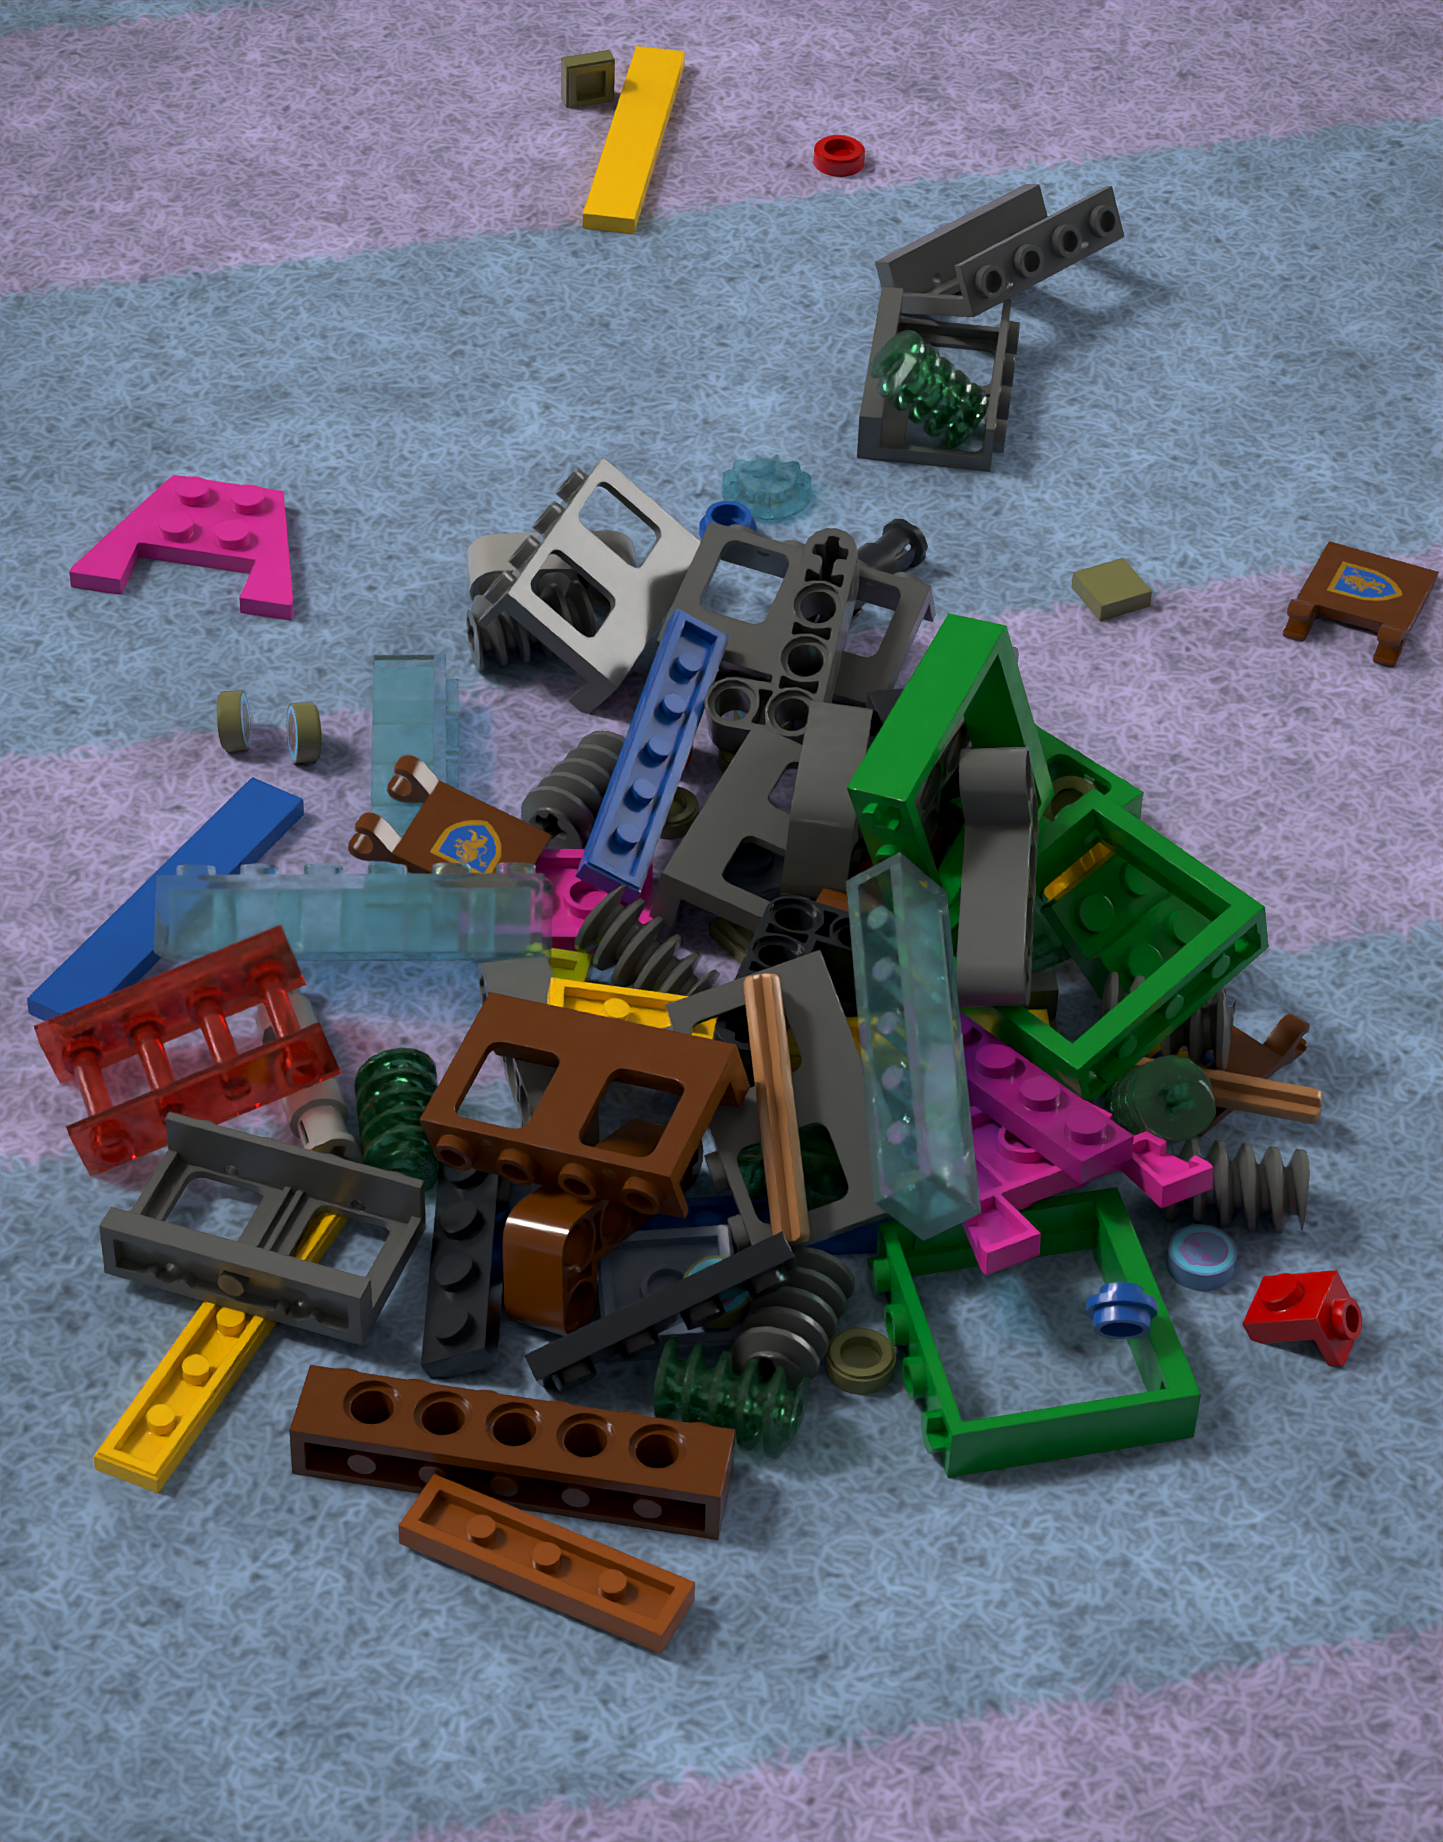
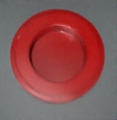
M831 135L822 138L814 146V166L826 175L835 177L851 176L860 172L864 167L865 148L861 142L853 137Z

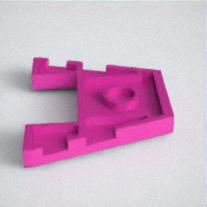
M172 475L76 562L69 572L70 585L73 588L122 595L139 558L248 573L250 575L239 597L240 613L292 621L294 608L284 491L260 488L251 484L240 485L206 480L197 476Z
M1089 1103L1094 1108L1099 1110L1101 1113L1106 1115L1108 1118L1113 1120V1114ZM971 1106L930 1121V1145L979 1267L985 1275L1040 1255L1041 1233L1017 1211L1029 1207L1033 1202L1068 1189L1081 1188L1094 1179L1116 1171H1122L1160 1208L1213 1188L1214 1167L1208 1161L1194 1155L1189 1159V1163L1167 1153V1141L1148 1131L1134 1136L1133 1158L1080 1184L976 1106Z

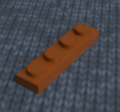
M436 1474L429 1480L398 1525L399 1544L660 1654H662L695 1600L694 1581Z

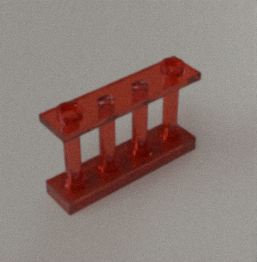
M281 924L34 1025L38 1042L59 1083L72 1080L77 1081L88 1117L67 1125L66 1128L90 1176L121 1166L131 1160L168 1146L165 1118L169 1112L198 1120H207L218 1125L342 1074L320 1022L301 1029L287 992L307 984ZM263 1003L276 1040L239 1054L226 1018ZM201 1028L214 1065L176 1080L164 1043ZM139 1054L151 1091L113 1106L101 1069Z

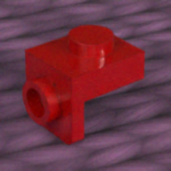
M1337 1270L1298 1274L1282 1273L1273 1276H1263L1242 1325L1250 1340L1258 1343L1315 1340L1328 1366L1339 1367L1345 1365L1354 1341L1361 1333L1362 1314L1357 1301L1350 1297Z

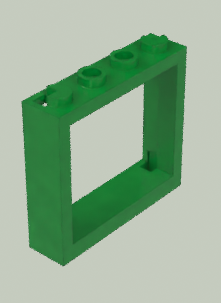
M948 613L846 787L902 950L909 952L908 943L914 939L923 925L938 919L961 899L965 822L937 870L914 799L962 715L973 749L1029 748L1037 797L1038 822L1055 793L1007 625Z
M1095 788L1089 790L1074 804H1069L1062 808L1055 816L1053 822L1038 833L1035 896L1097 843H1101L1212 922L1074 1043H1071L1023 1006L960 1007L956 979L960 900L938 919L923 925L914 939L908 943L915 981L919 986L949 1009H958L1089 1103L1097 1099L1269 947L1265 906Z
M1117 1187L1044 1198L1033 1202L1032 1205L1025 1209L1017 1211L1041 1233L1040 1255L1036 1257L1091 1249L1105 1285L1115 1282L1134 1283L1143 1288L1144 1294L1156 1299L1157 1315L1150 1320V1332L1139 1338L1127 1339L1147 1392L965 1422L961 1420L912 1280L914 1276L979 1266L958 1212L879 1223L876 1258L867 1259L870 1286L875 1295L885 1294L888 1305L885 1306L884 1318L888 1339L894 1347L902 1345L906 1355L902 1362L906 1393L910 1400L921 1399L924 1412L921 1413L923 1442L928 1454L939 1453L947 1478L1194 1437L1201 1393Z

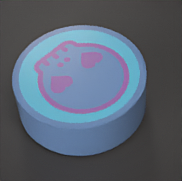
M1202 1224L1189 1225L1179 1229L1172 1235L1168 1245L1166 1267L1170 1276L1186 1288L1197 1291L1215 1290L1226 1285L1231 1280L1235 1269L1237 1248L1231 1237L1216 1227Z

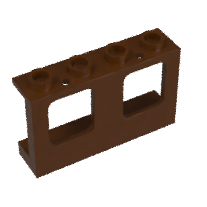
M489 992L422 1114L420 1121L437 1161L458 1171L479 1170L503 1176L505 1179L518 1185L539 1184L564 1190L571 1196L582 1200L599 1198L627 1205L631 1209L646 1215H654L659 1212L685 1219L689 1209L679 1183L718 1105L740 1108L750 1089V1084L736 1044ZM493 1050L495 1055L557 1068L531 1119L523 1127L517 1129L508 1128L457 1115L487 1056ZM612 1081L682 1096L655 1150L648 1156L635 1157L581 1143L582 1137Z

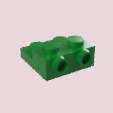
M1112 851L1039 909L1101 1001L1105 982L1110 972L1118 973L1122 992L1127 993L1137 975L1144 976L1146 980L1212 922Z

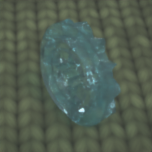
M754 454L750 462L742 459L735 460L732 469L723 472L721 493L724 501H735L745 505L750 510L752 518L762 520L782 519L799 513L810 502L812 494L811 474L801 471L797 461L782 462L779 454H776L771 459H763L758 454ZM773 480L769 486L765 487L764 491H760V486L765 481Z

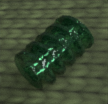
M905 330L891 338L876 354L870 365V376L872 378H880L877 385V393L884 399L893 397L892 405L900 412L908 410V419L915 425L924 423L923 431L930 437L939 436V444L944 449L951 450L961 445L977 429L987 412L989 404L985 391L976 383H970L968 376L961 370H955L954 365L945 357H940L939 352L930 344H924L923 338L915 331Z
M399 1047L384 1050L370 1057L358 1069L354 1079L362 1164L386 1171L399 1172L408 1177L423 1180L425 1191L432 1189L439 1177V1164L442 1163L437 1161L420 1121L422 1114L438 1087L436 1063L428 1054L413 1048Z
M1175 1055L1159 1057L1127 1071L1108 1088L1103 1104V1110L1113 1114V1121L1133 1136L1148 1131L1166 1140L1167 1146L1195 1137L1208 1128L1216 1115L1215 1098L1212 1093L1211 1083L1202 1068L1190 1059Z
M671 1336L665 1344L656 1371L653 1392L654 1416L675 1421L681 1416L682 1422H702L714 1427L734 1429L736 1432V1443L739 1449L744 1451H752L763 1437V1449L766 1456L772 1459H779L789 1447L801 1426L810 1395L811 1377L810 1374H805L794 1391L788 1390L786 1367L778 1366L767 1383L760 1382L759 1360L754 1358L750 1359L739 1376L733 1374L732 1352L723 1351L713 1368L707 1367L705 1345L701 1343L695 1345L686 1360L679 1359L678 1337Z

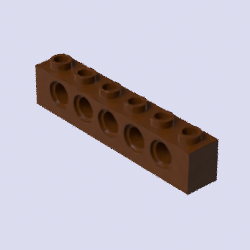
M310 1365L289 1430L292 1474L419 1494L432 1476L436 1474L521 1510L719 1540L734 1466V1429L714 1427L702 1422L688 1423L642 1416L630 1411L616 1412L577 1406L558 1400L545 1401L500 1394L492 1390H473L440 1385L421 1379H401L362 1373L350 1368L336 1369Z

